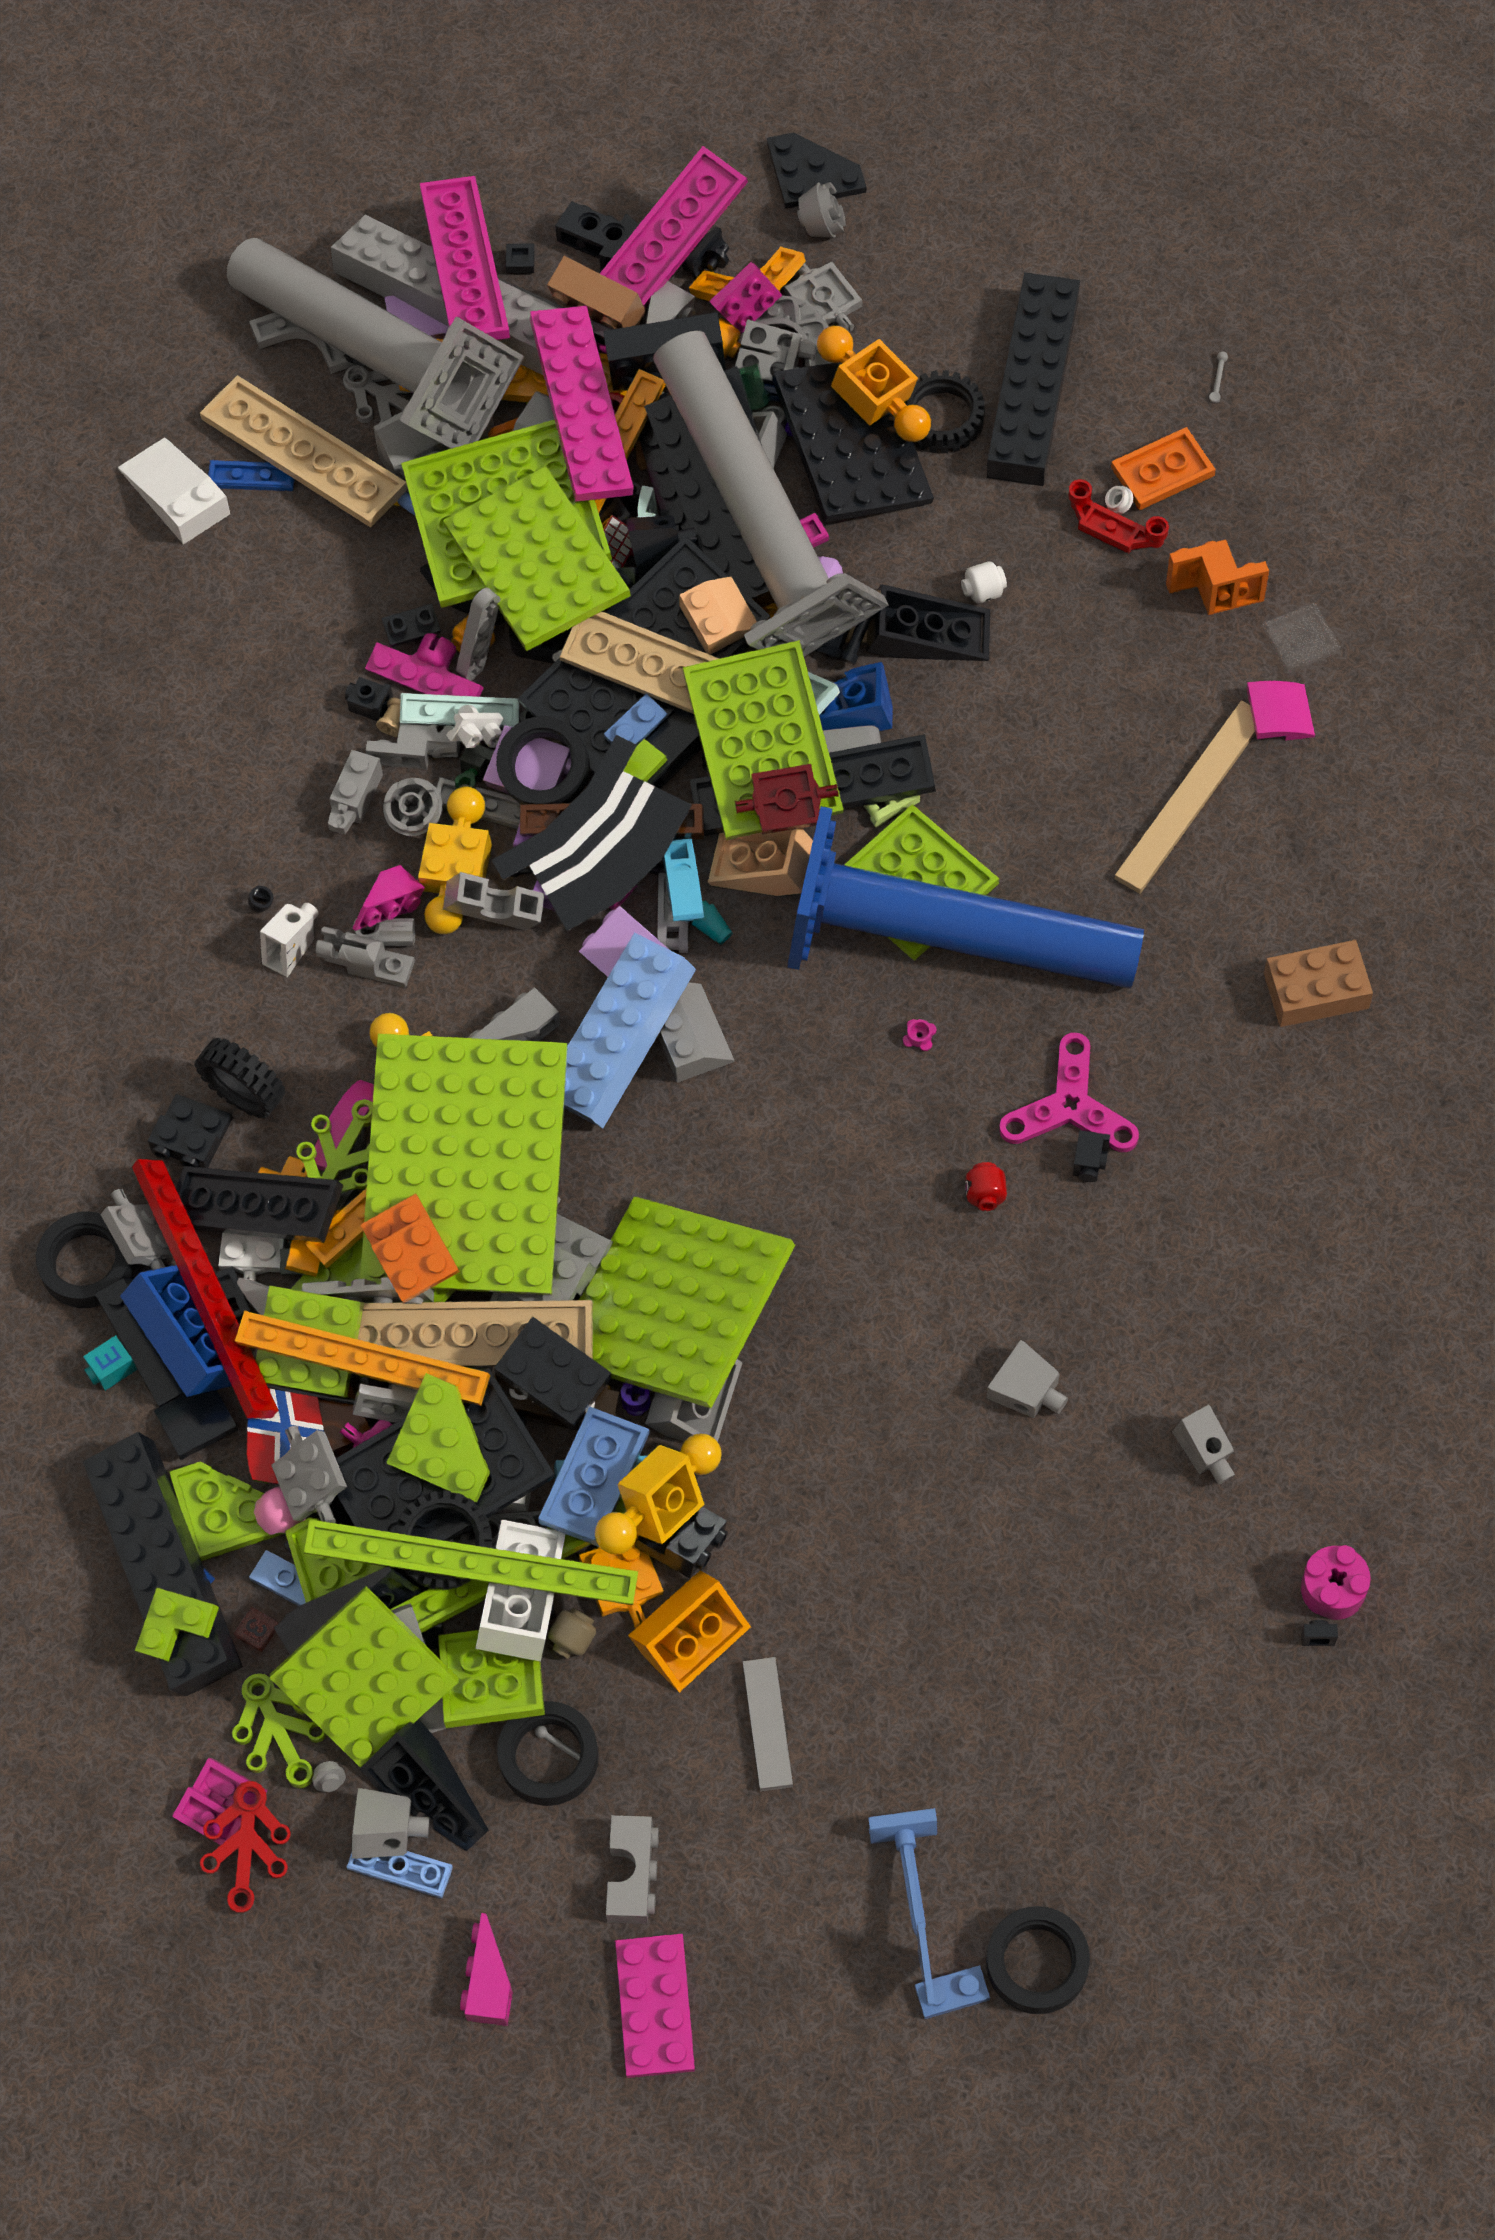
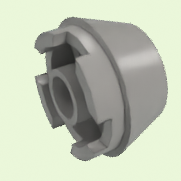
M831 182L823 185L817 183L799 197L800 210L797 211L801 226H805L806 231L811 237L835 238L836 234L844 232L843 226H846L843 208L842 205L839 206L836 197L832 196L837 191Z
M407 778L396 782L386 793L383 805L384 816L388 825L402 835L417 836L424 834L428 831L429 823L436 824L441 816L442 799L440 793L433 784L421 778Z

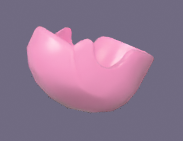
M280 1486L268 1490L256 1501L254 1514L257 1523L270 1535L285 1533L289 1528L302 1522L293 1520Z

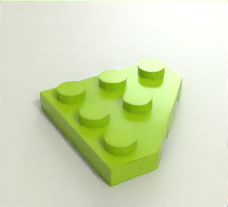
M426 1373L387 1464L453 1493H460L477 1503L490 1471L478 1445V1439L471 1420L467 1416L458 1386Z
M202 1462L169 1471L179 1506L201 1561L286 1534L275 1533L270 1535L258 1525L254 1509L256 1501L264 1493L252 1488L251 1485L230 1475L226 1476L215 1471L211 1466Z
M309 1517L285 1531L306 1603L386 1567L304 1554L309 1519L321 1521L317 1518Z

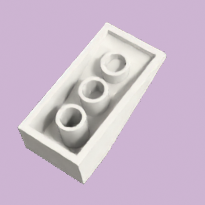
M165 437L118 467L120 472L183 545L230 515L226 495L206 473Z
M501 1520L496 1549L561 1559L566 1534L553 1529ZM489 1583L476 1649L541 1662L554 1593Z

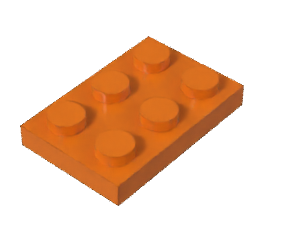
M1187 427L1111 462V469L1121 484L1132 491L1133 502L1139 511L1214 477L1216 471Z

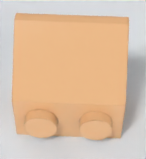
M732 577L705 581L679 595V606L705 652L709 655L743 638L744 634L749 632L751 626L757 622Z

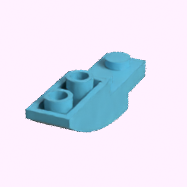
M673 839L662 858L673 921H692L704 918L692 839Z

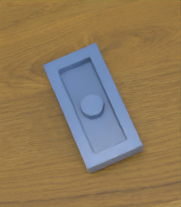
M645 694L604 733V738L611 744L615 736L618 735L638 745L667 718V713L648 694Z
M980 1965L932 1979L935 2005L928 2006L924 1983L915 1984L924 2019L990 2000Z

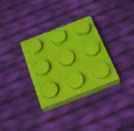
M269 1285L264 1316L358 1339L364 1302ZM257 1350L256 1363L266 1383L347 1397L351 1373Z
M479 1630L438 1635L440 1660L459 1678L458 1684L442 1697L446 1728L545 1715L540 1661L476 1649Z

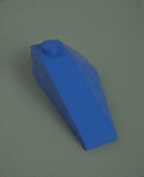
M882 662L853 668L844 672L846 677L834 682L837 684L840 693L819 715L823 731L859 726H875L879 731L892 729L893 706Z

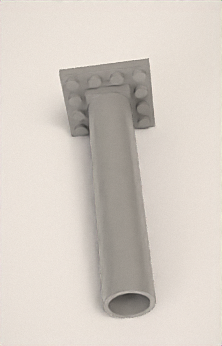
M251 238L242 242L232 253L227 265V279L235 290L414 393L409 403L405 406L399 421L451 449L479 441L525 358L522 354L457 316L447 329L443 341L440 342L262 239Z
M690 331L678 335L662 345L654 354L653 360L778 607L776 614L772 618L756 622L751 626V630L744 634L748 645L759 650L800 640L803 656H806L821 647L822 644L832 638H836L889 606L883 594L846 573L836 574L828 578L705 333L702 331Z

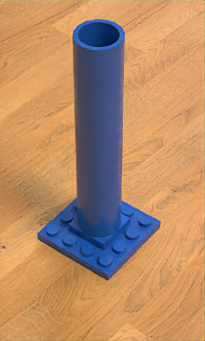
M820 807L797 910L787 968L799 970L801 960H808L812 935L814 932L819 933L821 923L1131 989L1139 962L1144 929L834 863L836 852L831 851L836 821L831 820L832 808Z

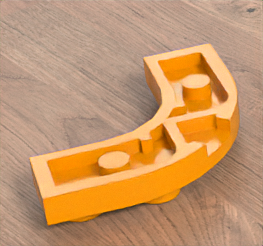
M780 246L760 270L780 291L806 262L804 253ZM704 270L692 283L689 290L696 298L710 301L734 277Z

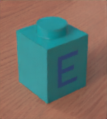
M116 1335L83 1356L88 1366L84 1369L87 1377L93 1385L100 1383L105 1391L137 1370L133 1359Z

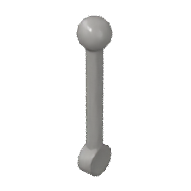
M1219 352L1217 355L1219 363L1213 392L1209 395V400L1212 403H1218L1221 398L1219 388L1224 362L1228 359L1226 352Z
M538 1726L535 1729V1735L538 1738H545L579 1761L580 1754L549 1734L545 1726Z

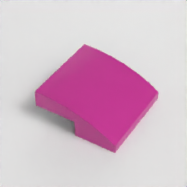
M1287 681L1247 682L1246 689L1257 739L1284 736L1285 741L1315 737L1304 684Z
M208 1758L193 1787L187 1788L172 1817L204 1835V1824L208 1820L216 1819L234 1803L233 1794L235 1789L241 1783L251 1780L217 1760ZM251 1792L246 1793L243 1797L244 1802L249 1805L255 1803L257 1799L256 1795ZM242 1814L224 1827L222 1836L218 1840H214V1842L222 1845L241 1827ZM210 1824L207 1827V1833L211 1836L217 1835L220 1831L217 1824Z

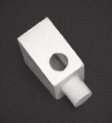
M304 903L300 909L291 904H286L262 928L260 939L263 965L286 977L290 975L314 940L313 921L319 912L312 904Z

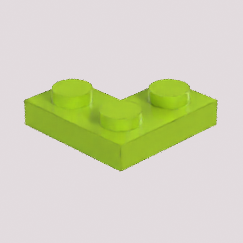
M156 1588L135 1651L169 1662L179 1630L209 1638L219 1607L211 1603Z

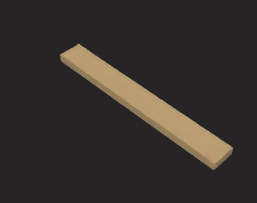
M1242 700L1115 874L1116 881L1141 894L1256 734L1249 704Z

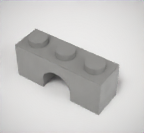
M463 872L458 873L446 882L443 910L521 930H528L541 922L544 893L518 886L510 890L492 889L488 887L489 879Z
M611 1815V1856L626 1857L636 1867L629 1879L622 1882H608L607 1923L648 1924V1914H655L656 1895L649 1893L650 1881L657 1880V1861L651 1860L652 1848H658L659 1828L653 1827L652 1817Z

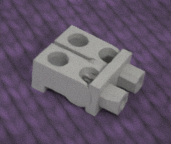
M747 319L741 342L742 348L739 349L735 367L737 366L740 369L744 379L773 383L772 376L774 372L799 368L797 367L799 358L814 361L817 345L803 339L800 333L790 332Z

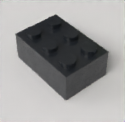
M533 1316L494 1367L496 1376L572 1430L575 1429L586 1414L589 1406H592L611 1380L610 1371Z

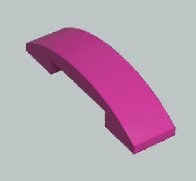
M363 1080L355 1082L343 1095L329 1117L332 1124L330 1132L336 1149L353 1120L351 1113L353 1105L363 1099L373 1102L374 1084ZM360 1108L358 1114L361 1116L367 1115L369 1108ZM318 1138L315 1145L317 1151L315 1162L319 1170L325 1171L327 1162L320 1139Z

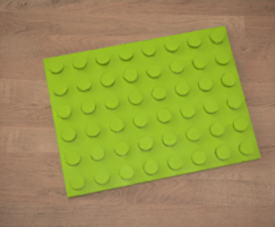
M378 1034L364 1222L410 1196L417 1194L460 1271L431 1289L552 1295L567 1043ZM363 1231L360 1279L381 1284V1278L388 1276Z

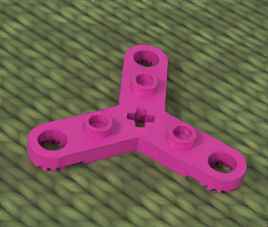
M1069 1033L1060 1041L1056 1093L1006 1114L1001 1119L999 1128L1000 1135L1006 1142L1019 1144L1070 1122L1083 1131L1109 1134V1147L1118 1152H1128L1134 1149L1138 1143L1139 1132L1133 1123L1087 1095L1090 1042L1086 1036L1080 1033ZM1072 1042H1077L1082 1045L1084 1050L1080 1054L1073 1055L1067 1051L1066 1046ZM1067 1098H1070L1072 1102L1078 1101L1076 1110H1072L1070 1107L1064 1108ZM1010 1122H1019L1024 1127V1130L1020 1134H1011L1006 1129L1007 1125ZM1126 1130L1131 1134L1132 1138L1126 1143H1121L1115 1139L1114 1134L1117 1131Z

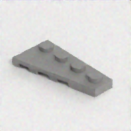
M388 1277L381 1278V1284L366 1279H355L351 1282V1286H346V1283L342 1281L303 1283L302 1285L303 1292L364 1303L402 1302ZM430 1288L404 1304L434 1302V1289Z

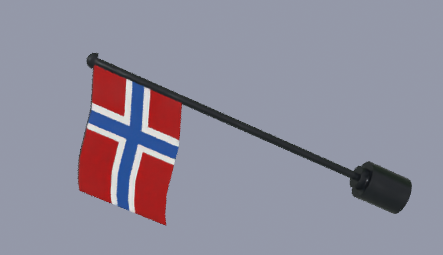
M266 1383L279 1411L273 1418H248L247 1460L252 1480L279 1486L272 1464L284 1456L291 1448L285 1433L286 1429L291 1426H298L302 1440L306 1439L316 1430L324 1432L318 1399L354 1405L355 1399ZM518 1414L526 1427L527 1416Z

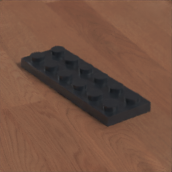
M184 1166L176 1190L195 1230L324 1243L344 1185L338 1180Z

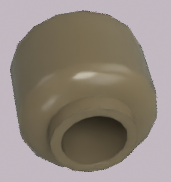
M573 1607L570 1611H561L548 1632L549 1639L555 1643L552 1650L568 1659L571 1654L583 1655L597 1632L595 1626L592 1625L594 1619Z

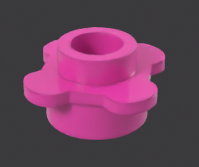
M921 1019L908 1021L907 1035L903 1037V1044L906 1047H920L922 1051L930 1050L932 1048V1036L937 1032L936 1026ZM921 1033L922 1037H917V1034Z

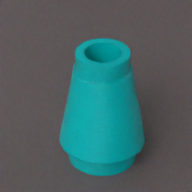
M704 900L702 901L704 918L692 920L691 925L714 941H717L719 945H722L732 936L733 932L729 929V926L714 904H709Z

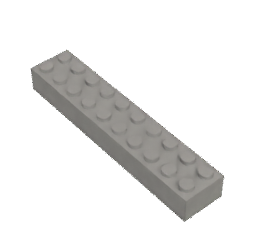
M364 215L331 246L335 273L383 297L393 295L448 326L431 246L367 215ZM498 279L510 338L498 341L525 356L521 365L543 375L530 323V311L558 308Z

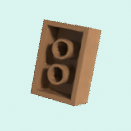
M563 256L547 284L552 298L558 305L565 308L587 306L590 319L611 329L637 326L646 314L638 293L566 256Z
M1356 940L1270 957L1266 960L1264 976L1280 1027L1365 1010L1370 1007L1373 991Z

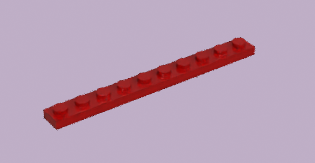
M137 1159L132 1169L246 1418H273L279 1410L250 1348L235 1342L239 1324L162 1160Z

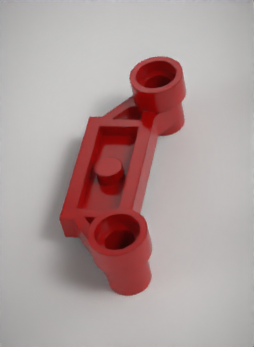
M1078 479L1070 484L1068 497L1071 501V507L1074 509L1079 520L1078 530L1128 554L1133 549L1159 548L1164 544L1169 530V524L1165 518L1160 516L1151 517L1147 520L1146 525L1142 526L1094 503L1091 500L1092 486L1088 481Z

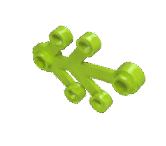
M363 1099L353 1105L351 1111L353 1120L337 1149L330 1132L332 1124L329 1118L320 1114L312 1119L311 1126L319 1136L327 1167L322 1176H320L315 1162L317 1151L314 1145L310 1142L300 1143L296 1153L304 1163L308 1177L335 1180L340 1171L369 1162L370 1144L365 1150L352 1154L349 1153L363 1127L371 1126L373 1102ZM368 1107L369 1112L367 1115L361 1116L358 1114L359 1109ZM319 1121L327 1122V1126L324 1129L316 1128ZM311 1148L312 1153L309 1156L304 1157L301 1155L303 1149ZM360 1168L355 1170L350 1178L339 1180L344 1185L341 1193L357 1188L366 1189L367 1180L360 1184L356 1182V1178L361 1174L367 1176L368 1171Z
M259 1673L249 1676L242 1685V1695L246 1705L239 1724L232 1731L235 1742L245 1745L252 1740L253 1731L251 1726L259 1708L265 1719L253 1752L246 1759L248 1769L253 1773H260L265 1770L267 1766L266 1754L274 1736L288 1764L286 1777L289 1783L299 1789L309 1786L314 1775L313 1769L309 1762L299 1758L286 1730L306 1735L310 1741L315 1743L323 1741L327 1734L322 1730L320 1736L313 1737L310 1732L314 1727H319L317 1724L276 1712L272 1702L293 1706L295 1712L305 1714L281 1689L274 1687L273 1681L267 1675ZM256 1686H263L265 1688L264 1693L259 1696L253 1694V1689ZM240 1729H247L249 1731L248 1736L244 1739L237 1738V1732ZM253 1758H262V1764L259 1767H252L251 1760ZM304 1770L307 1773L306 1778L301 1781L296 1780L295 1774L297 1771Z

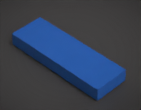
M210 460L208 476L220 489L293 491L295 479L269 462Z

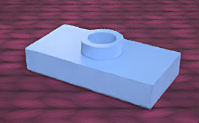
M266 1550L249 1576L250 1580L298 1606L305 1604L306 1601L295 1565Z

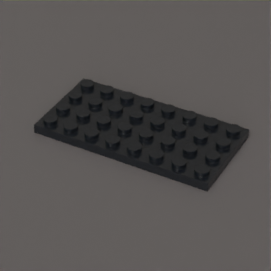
M684 536L630 589V597L613 605L606 613L706 653L679 606V595L705 581L727 578L729 576L690 539ZM737 585L756 621L770 619V615ZM743 637L711 655L719 659L729 657L747 641ZM559 658L518 698V702L534 717L548 716L569 724L583 741L589 755L590 771L595 774L611 745L604 738V733L645 694L560 661ZM652 698L667 713V718L678 709L675 706ZM665 719L657 728H655V729L645 738V740H646L651 734H653V733L666 721V719Z

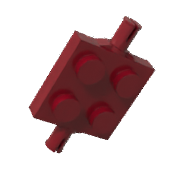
M807 764L751 774L754 789L752 799L735 801V808L737 814L755 811L760 821L762 835L816 826L821 799L839 797L837 784L819 787L813 776L812 765Z

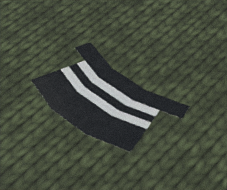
M618 735L612 741L588 787L544 831L492 859L502 880L530 866L567 931L621 901L664 857L692 804L624 772L623 770L637 745Z

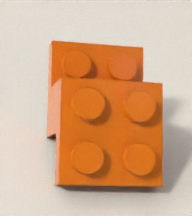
M1226 539L1217 542L1209 541L1202 546L1190 549L1181 548L1174 553H1170L1166 586L1169 594L1198 587L1207 613L1211 615L1263 602L1269 569L1266 561L1248 563L1237 568Z
M417 1194L410 1196L360 1225L403 1304L460 1272Z

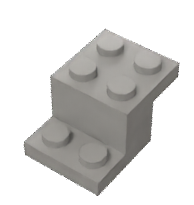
M557 1214L552 1295L508 1294L522 1301L573 1300L576 1294L582 1296L613 1242Z

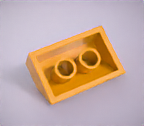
M700 1570L628 1636L648 1662L680 1693L747 1632L751 1626L720 1582Z

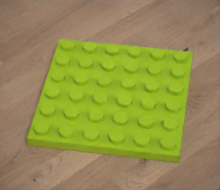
M555 419L401 463L441 608L472 600L479 591L485 588L445 528L443 520L545 466L553 475L609 560H612L595 500L575 502Z
M634 1196L611 1238L613 1242L611 1248L602 1259L601 1265L583 1295L579 1298V1300L593 1301V1360L610 1371L612 1379L712 1408L795 1244L789 1238Z

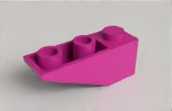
M401 865L381 871L360 910L353 929L357 931L368 926L372 927L376 923L392 920L396 916L407 912H413L421 902L420 897L425 887Z
M481 1913L480 1923H474L472 1929L471 1943L476 1944L474 1957L469 1956L467 1960L466 1977L471 1978L469 1990L462 1991L460 2010L465 2011L467 2021L508 2026L513 1991L487 1914Z

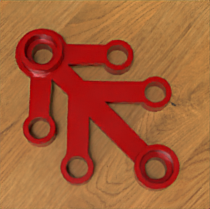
M254 1781L241 1783L234 1791V1803L216 1819L208 1820L203 1827V1833L207 1839L212 1841L218 1840L223 1834V1828L242 1814L240 1829L215 1851L203 1855L200 1860L201 1870L206 1874H214L219 1870L220 1863L238 1849L236 1883L227 1896L229 1908L236 1913L248 1912L254 1904V1893L249 1888L252 1849L266 1864L268 1874L272 1878H282L288 1870L286 1861L278 1858L254 1830L256 1815L271 1831L270 1837L273 1843L284 1845L289 1841L291 1835L288 1826L281 1824L265 1806L267 1800L266 1791L262 1785ZM249 1792L254 1793L257 1798L255 1803L251 1805L246 1804L243 1800L244 1795ZM210 1824H217L220 1831L217 1835L211 1836L207 1833V1827ZM279 1828L287 1832V1837L281 1841L274 1837V1832ZM210 1857L214 1858L217 1862L216 1867L212 1870L204 1867L205 1859ZM273 1863H282L284 1871L281 1874H274L271 1871ZM236 1895H246L247 1903L244 1906L236 1905L234 1902Z

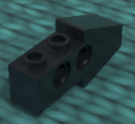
M573 201L570 202L555 225L557 242L600 259V270L604 269L638 227V224L628 214H625L620 222L613 216L601 214L586 205H580Z

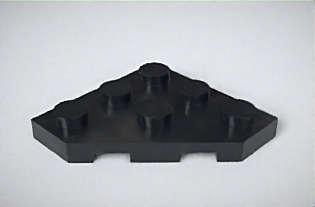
M794 132L767 138V146L785 209L799 206V197L817 183L823 185L831 182L837 191L832 194L836 199L866 193L867 187L859 164Z

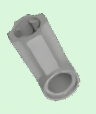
M393 918L392 920L376 923L372 927L368 926L357 931L354 930L355 934L362 937L382 941L384 946H414L415 943L414 918ZM367 930H374L371 934H363Z

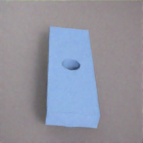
M407 1851L403 1856L358 1859L352 1858L351 1853L346 1868L350 1871L442 1899L453 1865ZM397 1862L405 1863V1867L402 1870L394 1869V1865Z

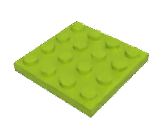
M913 804L845 864L846 866L987 895L999 884V878ZM888 937L914 961L930 947Z
M367 1586L271 1672L269 1677L360 1768L409 1722L415 1723L459 1681V1678Z

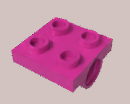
M750 262L710 300V303L734 327L739 329L742 334L745 330L747 319L756 321L768 308L774 305L782 294L754 263Z

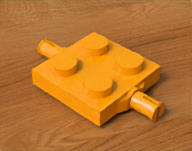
M636 1541L628 1551L622 1554H610L600 1547L580 1554L579 1561L582 1563L638 1571L633 1605L596 1600L602 1617L615 1612L629 1611L634 1627H638L646 1619L641 1606L648 1600L663 1595L664 1592L650 1556L635 1547Z

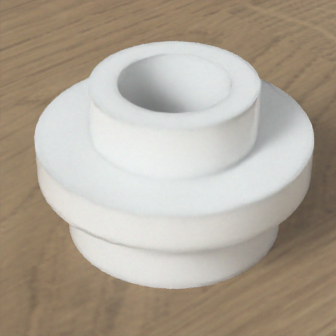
M1125 486L1112 487L1105 496L1107 508L1119 515L1128 511L1133 503L1132 491Z

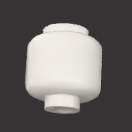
M984 562L967 568L965 579L961 580V586L966 597L970 596L975 603H984L1001 597L1003 589L1007 587V582L1001 566H996L993 562Z

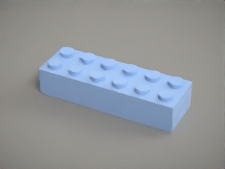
M634 932L568 1044L564 1108L602 1129L604 1128L696 971L683 956Z

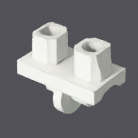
M464 705L459 709L458 714H455V727L448 731L446 736L450 741H462L466 748H474L481 741H484L489 748H496L502 733L499 726L504 718L500 713H478L473 705Z

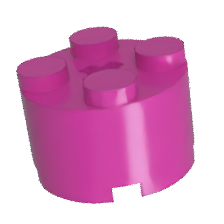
M1347 1545L1328 1546L1318 1550L1308 1560L1301 1581V1594L1305 1604L1314 1613L1328 1619L1341 1620L1352 1616L1364 1603L1370 1587L1371 1577L1368 1565L1354 1548Z

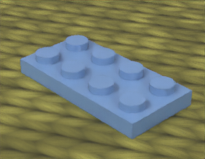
M589 1406L541 1511L538 1523L599 1547L595 1539L596 1525L604 1515L615 1512L621 1498L617 1484L634 1469L649 1436V1429Z

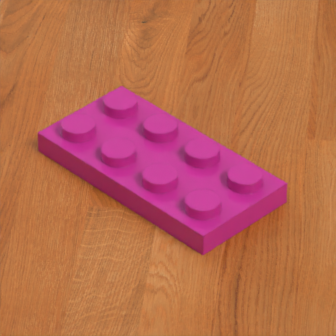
M683 1934L615 1940L626 2077L633 2078L694 2072L695 2064Z

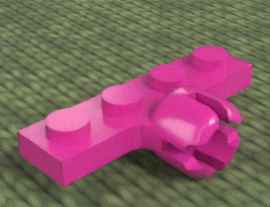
M434 633L424 635L417 652L413 655H407L377 642L365 667L371 673L422 694L480 697L483 691V687L480 684L449 672V665L457 650L456 646L444 637L437 638V634Z

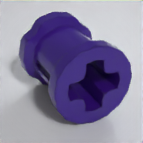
M625 1383L621 1389L623 1409L632 1416L642 1415L649 1409L651 1404L649 1390ZM634 1394H640L638 1401H632Z

